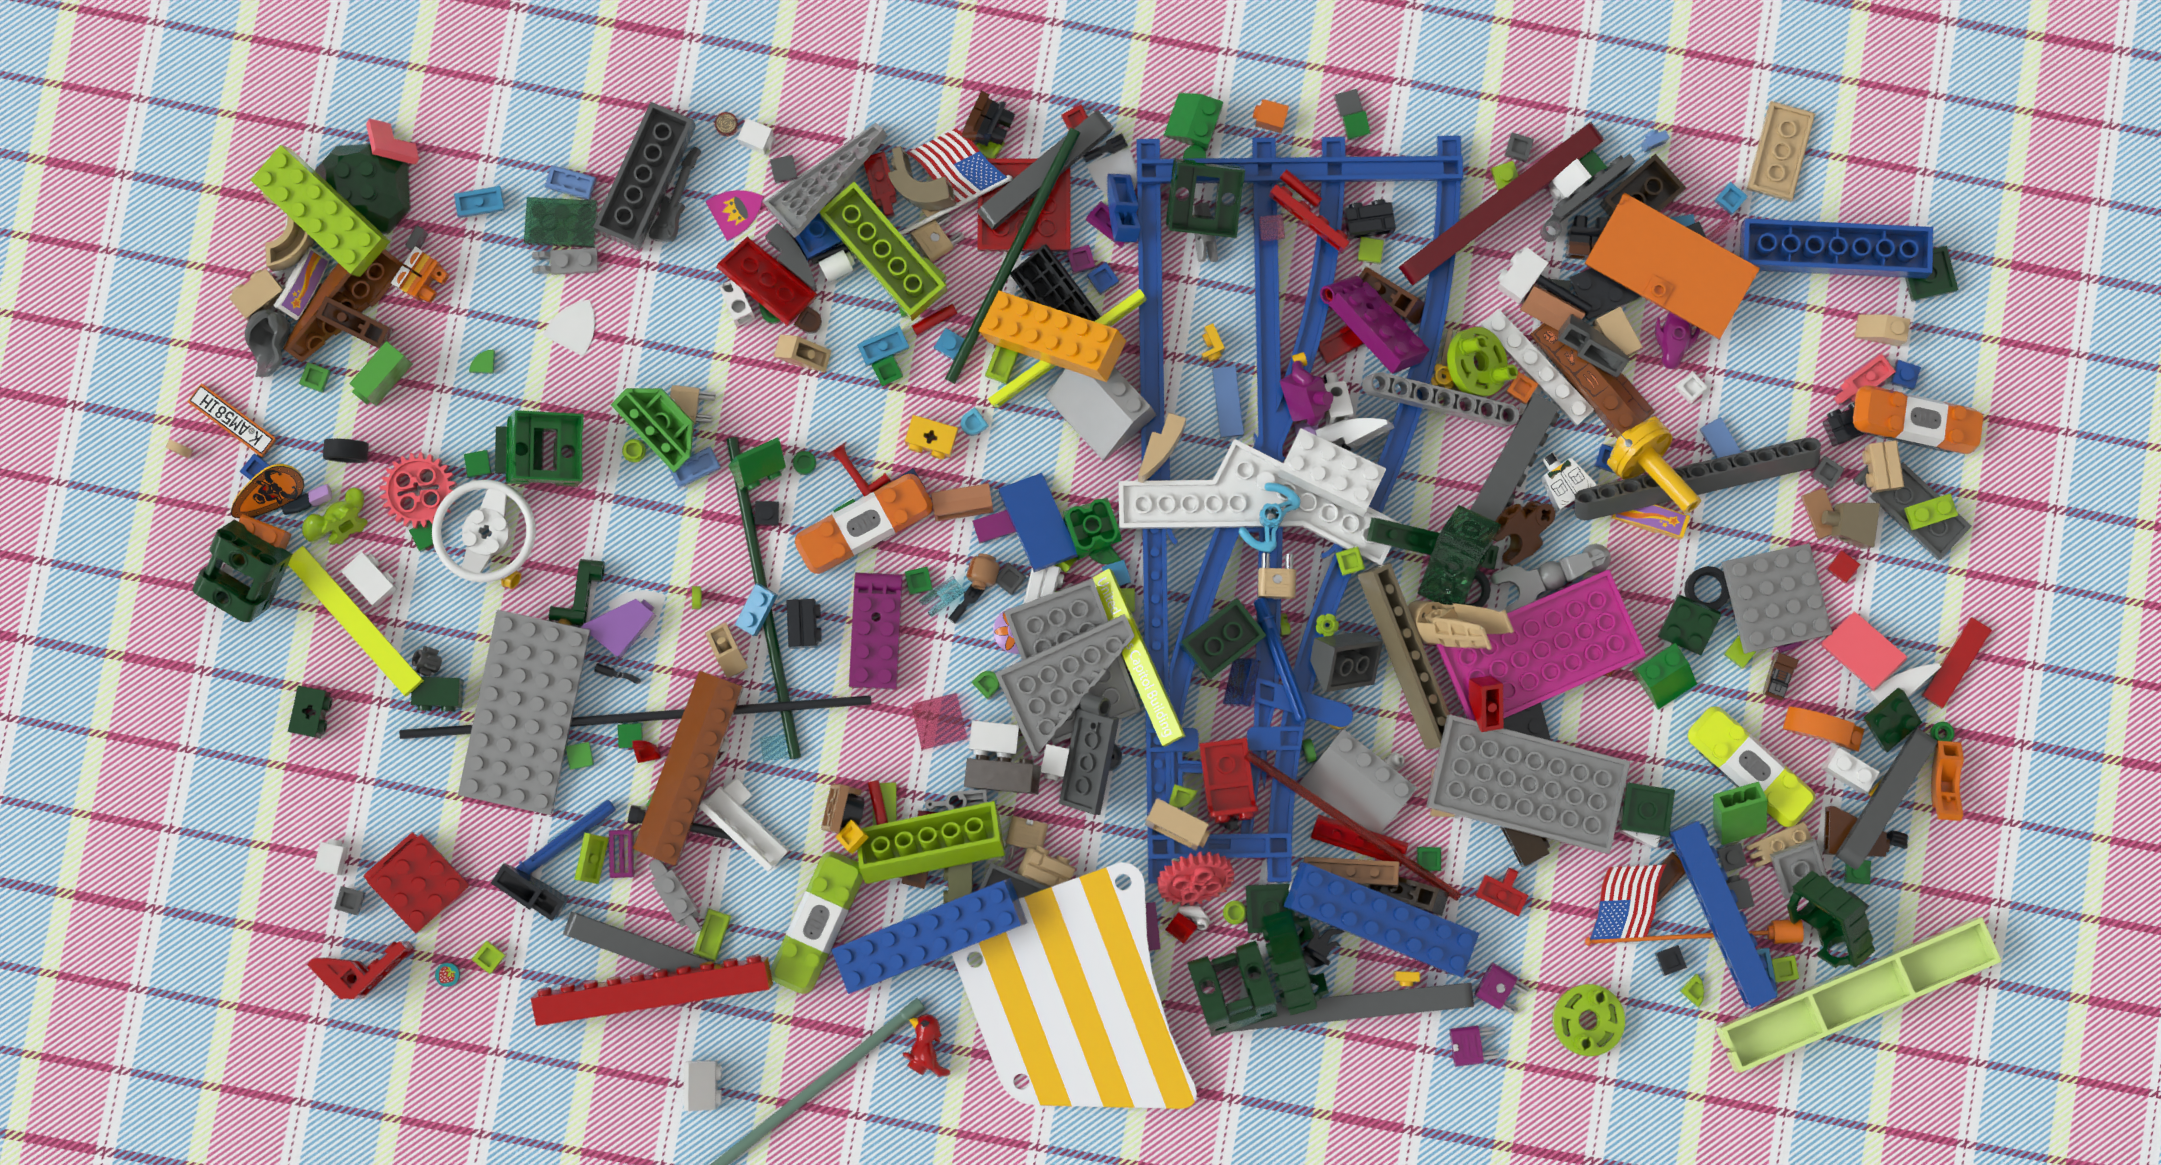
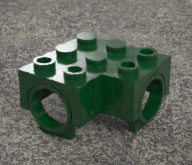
M1814 871L1809 872L1792 886L1793 894L1787 905L1790 920L1795 924L1802 919L1817 929L1821 946H1823L1817 953L1819 958L1834 968L1848 964L1856 968L1875 952L1872 943L1873 937L1869 930L1870 923L1865 914L1866 906L1861 899L1853 898L1844 888L1836 887L1828 878L1823 875L1819 876ZM1803 897L1808 900L1806 906L1797 911L1800 899ZM1845 942L1848 956L1834 957L1829 953L1832 946Z
M1290 910L1265 916L1266 926L1261 928L1265 941H1270V943L1265 945L1269 958H1274L1269 961L1273 974L1278 973V976L1274 977L1278 991L1283 990L1282 993H1279L1282 1006H1288L1290 1016L1317 1009V1002L1323 995L1329 994L1324 973L1317 975L1309 974L1301 944L1305 940L1314 938L1309 918L1293 916ZM1295 924L1302 927L1301 933H1299V935L1297 934ZM1311 983L1318 985V989L1315 993L1313 992Z

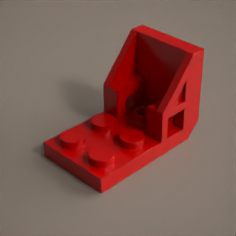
M394 941L384 950L386 955L380 960L376 958L368 967L361 961L333 958H313L306 965L339 999H363L415 947L409 941H399L397 943Z

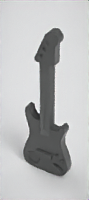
M693 147L682 161V169L671 199L664 196L662 200L660 214L649 231V237L655 241L673 242L676 239L679 229V218L685 209V205L679 204L691 169L694 168L697 158L701 154V150L698 147Z

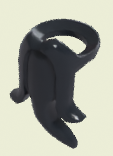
M1312 927L1314 938L1310 940L1304 950L1305 961L1309 963L1311 968L1320 967L1324 964L1329 966L1330 960L1327 959V956L1333 947L1340 946V944L1336 941L1329 944L1328 942L1331 936L1344 933L1345 931L1340 929L1327 930L1319 938V931Z

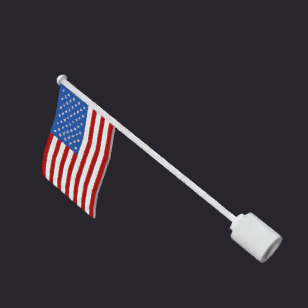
M955 128L906 154L916 160L933 180L946 177L952 184L955 201L957 202L956 206L946 208L899 233L904 235L1011 182L1013 178L1011 175L1005 176L994 167L970 139L963 137L962 132ZM841 250L818 263L830 283L854 271L852 266L855 265L854 260L857 258L855 255L851 256L850 252L845 254L844 250Z

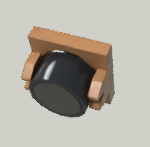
M832 784L821 830L838 834L850 820L860 825L864 810V797H861L862 790L847 785Z

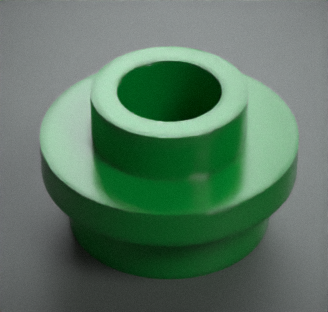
M1947 722L1934 724L1930 731V736L1937 741L1952 742L1955 735L1953 727ZM1940 729L1945 731L1944 738L1938 735Z

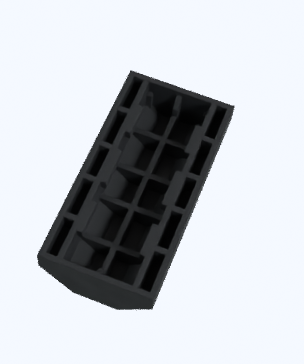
M1047 244L1040 247L1010 273L1011 277L1030 301L1094 322L1101 317Z

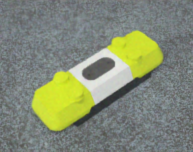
M1717 706L1708 708L1690 727L1687 735L1688 741L1699 751L1698 753L1734 786L1741 787L1759 781L1767 798V815L1771 816L1783 827L1796 825L1814 805L1816 800L1814 791L1724 709Z

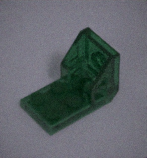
M1458 505L1435 543L1417 594L1441 604L1453 605V603L1465 605L1475 576L1482 566L1500 530L1501 524Z

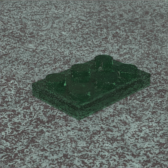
M527 197L524 244L595 248L596 231L593 226L597 219V200Z

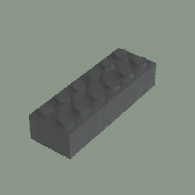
M650 102L594 223L593 228L597 234L634 250H640L696 128L693 119Z

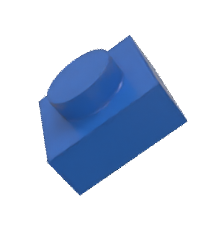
M1898 360L1894 368L1896 372L1892 375L1890 383L1909 390L1915 389L1921 367Z

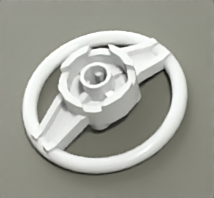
M475 480L455 488L440 503L432 525L433 544L441 562L455 575L473 582H493L514 573L530 555L536 535L535 519L528 502L513 487L495 480ZM487 489L480 509L473 510L463 524L462 541L467 546L462 567H460L450 558L443 545L441 529L444 516L451 504L460 496L473 490ZM507 496H509L517 503L526 521L525 543L519 555L508 566L495 572L482 573L490 559L504 551L511 541L512 531L505 519ZM489 527L492 534L490 537L487 536L486 539H483L482 530Z

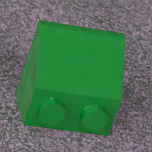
M1179 93L1164 137L1190 146L1197 145L1207 151L1222 111L1223 101L1203 94Z
M778 437L737 455L728 465L740 491L745 488L751 491L761 486L760 482L767 478L770 482L782 476L781 472L786 468Z
M1676 643L1668 646L1632 670L1657 710L1697 685L1689 662Z

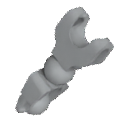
M1591 544L1581 554L1562 558L1558 562H1545L1538 570L1527 571L1522 567L1510 566L1494 573L1490 579L1495 585L1510 582L1518 588L1519 597L1517 601L1505 608L1506 613L1536 601V597L1546 590H1558L1563 587L1565 582H1571L1587 572L1600 573L1605 571L1610 565L1611 556L1608 549L1603 545Z

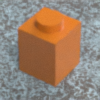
M1262 99L1261 105H1256L1252 118L1256 119L1255 126L1282 133L1289 106Z

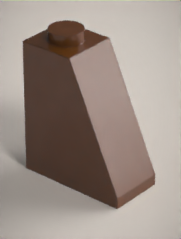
M1836 806L1825 807L1824 854L1836 855L1857 821V817ZM1882 831L1867 857H1886V853L1890 849V840L1887 838L1886 832Z

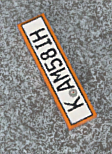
M202 383L187 401L262 458L277 440Z

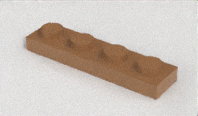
M1304 857V863L1311 864L1360 885L1398 887L1399 862Z

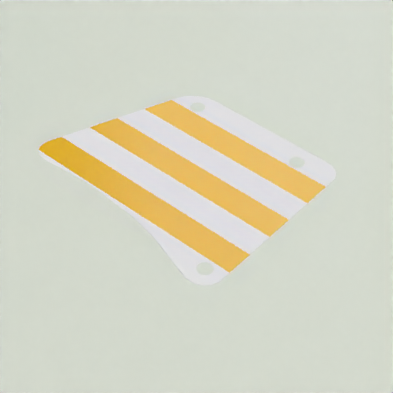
M1119 862L1019 898L1028 922L1027 924L951 953L999 1080L1006 1092L1017 1101L1024 1104L1046 1106L1184 1109L1190 1107L1195 1102L1197 1095L1195 1084L1170 1033L1152 974L1147 942L1145 883L1140 870L1134 865ZM1120 874L1128 875L1131 879V886L1126 890H1120L1115 884V880ZM971 952H979L982 955L983 963L981 966L971 967L968 964L967 957ZM1018 1074H1025L1029 1078L1028 1087L1025 1089L1015 1087L1014 1077Z

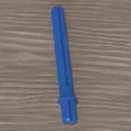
M1265 597L1256 599L1254 606L1259 617L1257 622L1261 624L1264 633L1267 635L1266 639L1297 721H1303L1309 717L1277 630L1274 620L1276 616L1272 615Z
M606 800L523 862L519 861V865L515 868L532 876V872L615 812L614 805L611 801Z

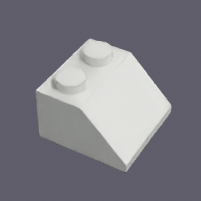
M718 1060L684 1062V1111L718 1109V1104L722 1103V1090H718V1080L722 1079V1066H718Z

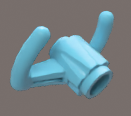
M1266 483L1264 486L1266 491L1278 492L1288 498V501L1281 504L1267 503L1260 511L1259 520L1264 526L1265 541L1260 542L1256 540L1244 527L1239 529V534L1243 540L1259 551L1269 553L1276 548L1275 532L1286 513L1296 510L1300 506V497L1293 490L1279 483ZM1271 513L1275 516V518H1273L1272 520H1268L1267 514Z

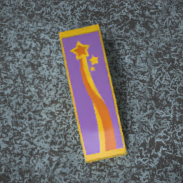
M1652 505L1613 514L1612 519L1655 534L1660 533L1681 540L1684 537L1690 516L1661 506Z

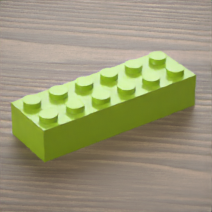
M280 145L250 179L352 275L360 277L391 242L291 148Z
M855 182L851 183L819 212L821 218L912 321L948 291L943 281Z
M995 801L861 828L869 838L857 849L859 870L865 884L1005 856L1000 816Z

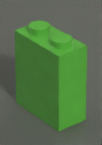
M386 341L349 383L355 388L352 393L367 405L372 402L377 406L413 363Z
M1759 781L1713 794V828L1721 845L1767 832V798Z

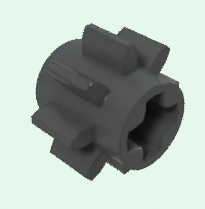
M423 646V650L418 649L412 658V665L417 667L415 671L429 677L431 672H438L442 664V658L437 655L439 650Z

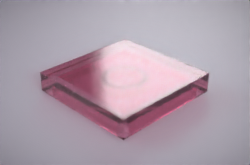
M957 693L911 704L922 750L968 739Z

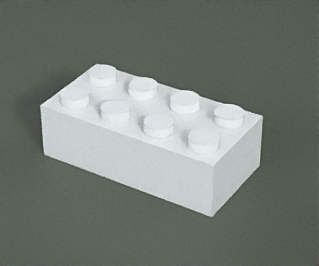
M1300 428L1278 477L1363 517L1386 468Z

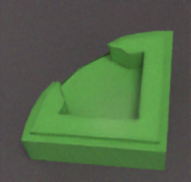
M486 350L478 354L473 359L469 372L494 374L495 350Z

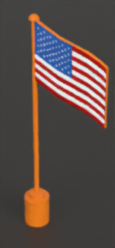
M1667 864L1609 867L1601 888L1598 915L1591 936L1585 939V944L1590 946V944L1715 937L1713 933L1647 936L1656 910L1659 882ZM1801 919L1795 924L1791 920H1772L1771 925H1767V930L1748 931L1749 934L1752 933L1754 936L1767 935L1768 940H1772L1773 944L1803 943L1804 940Z

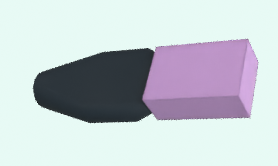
M328 484L313 489L299 496L293 502L281 507L284 515L299 513L311 506L316 507L332 499L331 488Z

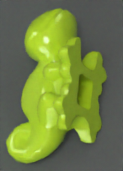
M355 487L349 488L345 494V501H338L332 504L326 510L323 517L318 514L309 515L302 525V534L309 542H314L322 538L327 532L332 531L328 542L331 545L336 543L341 545L350 534L363 531L364 527L368 524L365 518L358 517V513L364 505L363 491Z

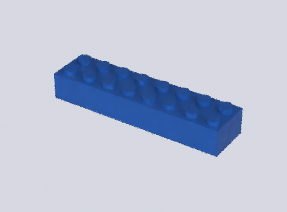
M1745 218L1741 223L1740 257L1759 267V271L1926 279L1932 273L1933 227Z
M1300 862L1283 906L1461 978L1464 976L1480 934L1303 862Z
M1011 878L831 950L846 990L850 994L1028 922Z

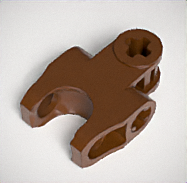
M1530 501L1524 507L1520 504H1514L1497 517L1494 524L1488 530L1487 536L1490 540L1496 542L1505 539L1508 535L1510 536V546L1502 555L1504 564L1516 565L1527 557L1532 556L1543 545V540L1539 534L1555 520V509L1547 503L1541 504L1538 501Z

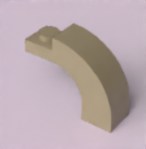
M901 146L892 149L894 157L891 158L894 171L888 172L889 178L893 186L909 203L925 210H943L956 206L952 184L945 176L928 182L915 180L909 156L906 154L907 152Z

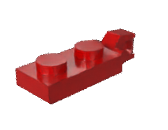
M885 151L872 154L864 162L873 200L877 208L883 206L886 218L893 217L895 214L892 204L897 202V195L889 178L888 172H890Z

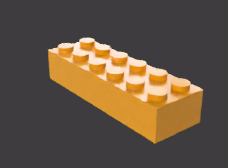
M998 291L979 329V332L988 343L1107 382L1126 343L1125 338L1118 329L1002 291Z

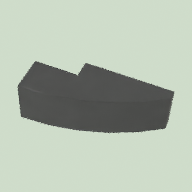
M776 223L765 236L766 241L781 253L777 257L778 262L815 292L817 290L816 284L804 254L789 233Z
M1570 314L1558 332V341L1577 350L1578 357L1615 377L1620 375L1630 361V358L1612 341L1572 314Z

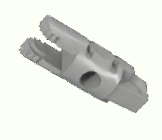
M1199 203L1194 206L1195 215L1213 217L1210 213L1209 203ZM1195 234L1198 262L1206 261V251L1208 252L1209 260L1217 262L1216 237L1213 235Z

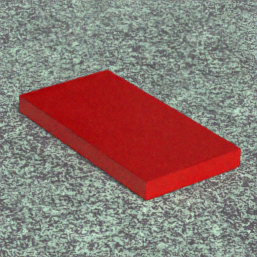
M749 237L740 242L716 267L787 326L818 295Z

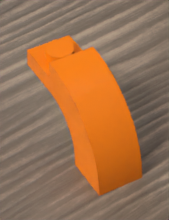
M1790 706L1788 707L1783 725L1784 730L1797 735L1824 740L1859 752L1865 730L1856 726L1855 723L1838 717Z
M1937 741L1931 773L1932 807H1936L1937 819L1962 821L1964 815L1960 797V775L1964 763L1961 742Z

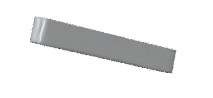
M1383 372L1368 375L1362 382L1364 392L1370 396L1496 427L1513 425L1519 419V411L1512 404ZM1374 378L1379 382V389H1376L1373 385ZM1396 384L1401 388L1400 395L1395 391ZM1418 389L1422 392V400L1417 397ZM1439 395H1441L1444 399L1443 405H1441L1438 401ZM1461 400L1465 403L1464 411L1460 408ZM1482 405L1487 410L1486 416L1481 412ZM1503 411L1508 415L1507 421L1503 419Z

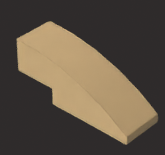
M1168 413L1162 433L1152 432L1138 474V482L1143 483L1151 477L1173 453L1185 429V417Z

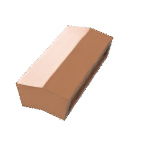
M1535 284L1520 308L1521 311L1558 331L1570 314L1581 320L1585 315V312Z
M989 483L931 493L936 522L993 513Z

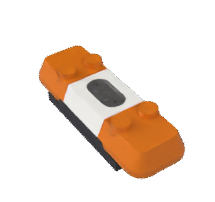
M1866 385L1860 387L1856 393L1853 424L1857 430L1865 432L1869 436L1892 441L1896 440L1897 442L1948 453L1970 454L1976 450L1981 442L1983 415L1970 407Z
M906 474L800 531L795 537V546L805 565L812 573H824L927 517L932 511L933 504L920 479L914 474Z

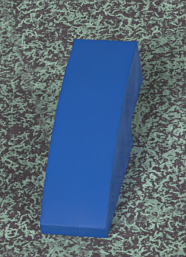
M1108 174V206L1114 241L1137 242L1141 227L1137 216L1139 205L1131 176L1128 174Z

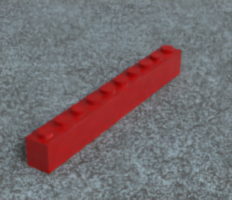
M760 954L746 957L747 960L738 961L737 958H730L724 960L722 964L714 965V962H705L697 968L685 965L676 968L677 971L668 972L667 969H660L654 971L652 975L644 976V973H635L627 979L615 976L606 979L607 982L598 983L597 980H590L584 982L582 986L576 987L574 984H566L560 986V989L551 990V987L541 988L530 998L536 1026L770 990L773 980L768 956L761 957Z

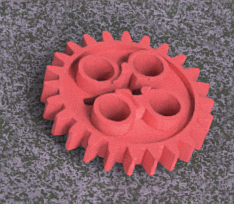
M422 452L419 453L418 458L413 453H410L409 460L401 456L402 463L398 464L393 461L395 469L386 468L390 475L389 477L381 478L387 482L386 485L379 487L381 490L386 491L385 494L380 496L382 500H387L383 507L385 509L391 508L388 512L389 516L392 517L397 514L396 522L399 523L404 519L403 525L405 527H408L411 522L413 528L416 529L419 523L424 528H427V521L433 524L434 516L440 503L453 491L451 488L457 485L456 482L450 481L454 474L452 472L446 473L449 466H441L442 460L439 458L433 462L434 456L431 454L426 459ZM432 471L433 479L430 482H424V474ZM409 476L410 483L406 487H401V478ZM439 485L438 489L421 490L419 496L414 492L398 496L399 492L416 491L417 486L427 489ZM432 494H436L437 502L434 505H428L427 498ZM413 499L414 506L409 510H405V501Z
M1199 852L1197 856L1189 854V857L1186 859L1181 856L1179 862L1171 861L1172 866H1164L1165 871H1160V877H1157V886L1161 898H1165L1166 902L1172 901L1173 905L1180 902L1181 906L1189 902L1190 906H1192L1194 902L1198 901L1199 904H1202L1205 899L1210 902L1212 896L1220 897L1219 892H1227L1226 887H1231V882L1234 881V871L1230 860H1226V856L1220 857L1219 853L1212 856L1211 852L1202 855V852Z

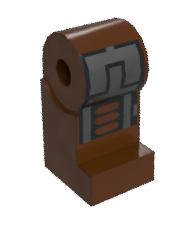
M1782 653L1774 654L1764 685L1763 695L1782 701L1799 660Z

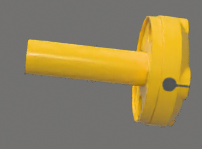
M1656 416L1621 434L1607 461V465L1617 476L1625 480L1638 477L1647 472L1685 514L1692 512L1700 504L1701 498L1662 458L1670 447L1673 436Z

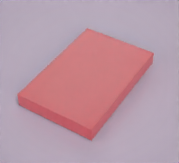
M1855 611L1832 632V635H1829L1821 643L1824 649L1873 691L1907 660V656Z

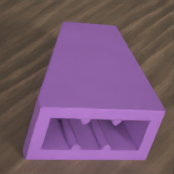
M634 599L585 623L581 628L591 629L590 635L621 659L656 615L652 612L654 607L643 599L642 602H639L637 599Z

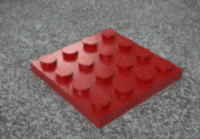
M986 158L1005 176L1011 175L1013 179L1037 160L1029 158ZM1071 167L1058 177L1021 252H1036L1044 244H1047L1052 252H1067L1071 250ZM1008 183L978 197V209ZM1035 197L994 230L978 214L977 250L1008 252Z

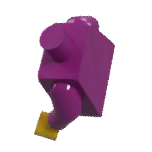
M1304 352L1292 355L1294 362L1292 373L1279 382L1292 421L1307 419L1310 426H1316L1325 417V412L1331 408L1333 395L1331 392L1326 391L1321 377L1311 375L1304 369V366H1307V360Z

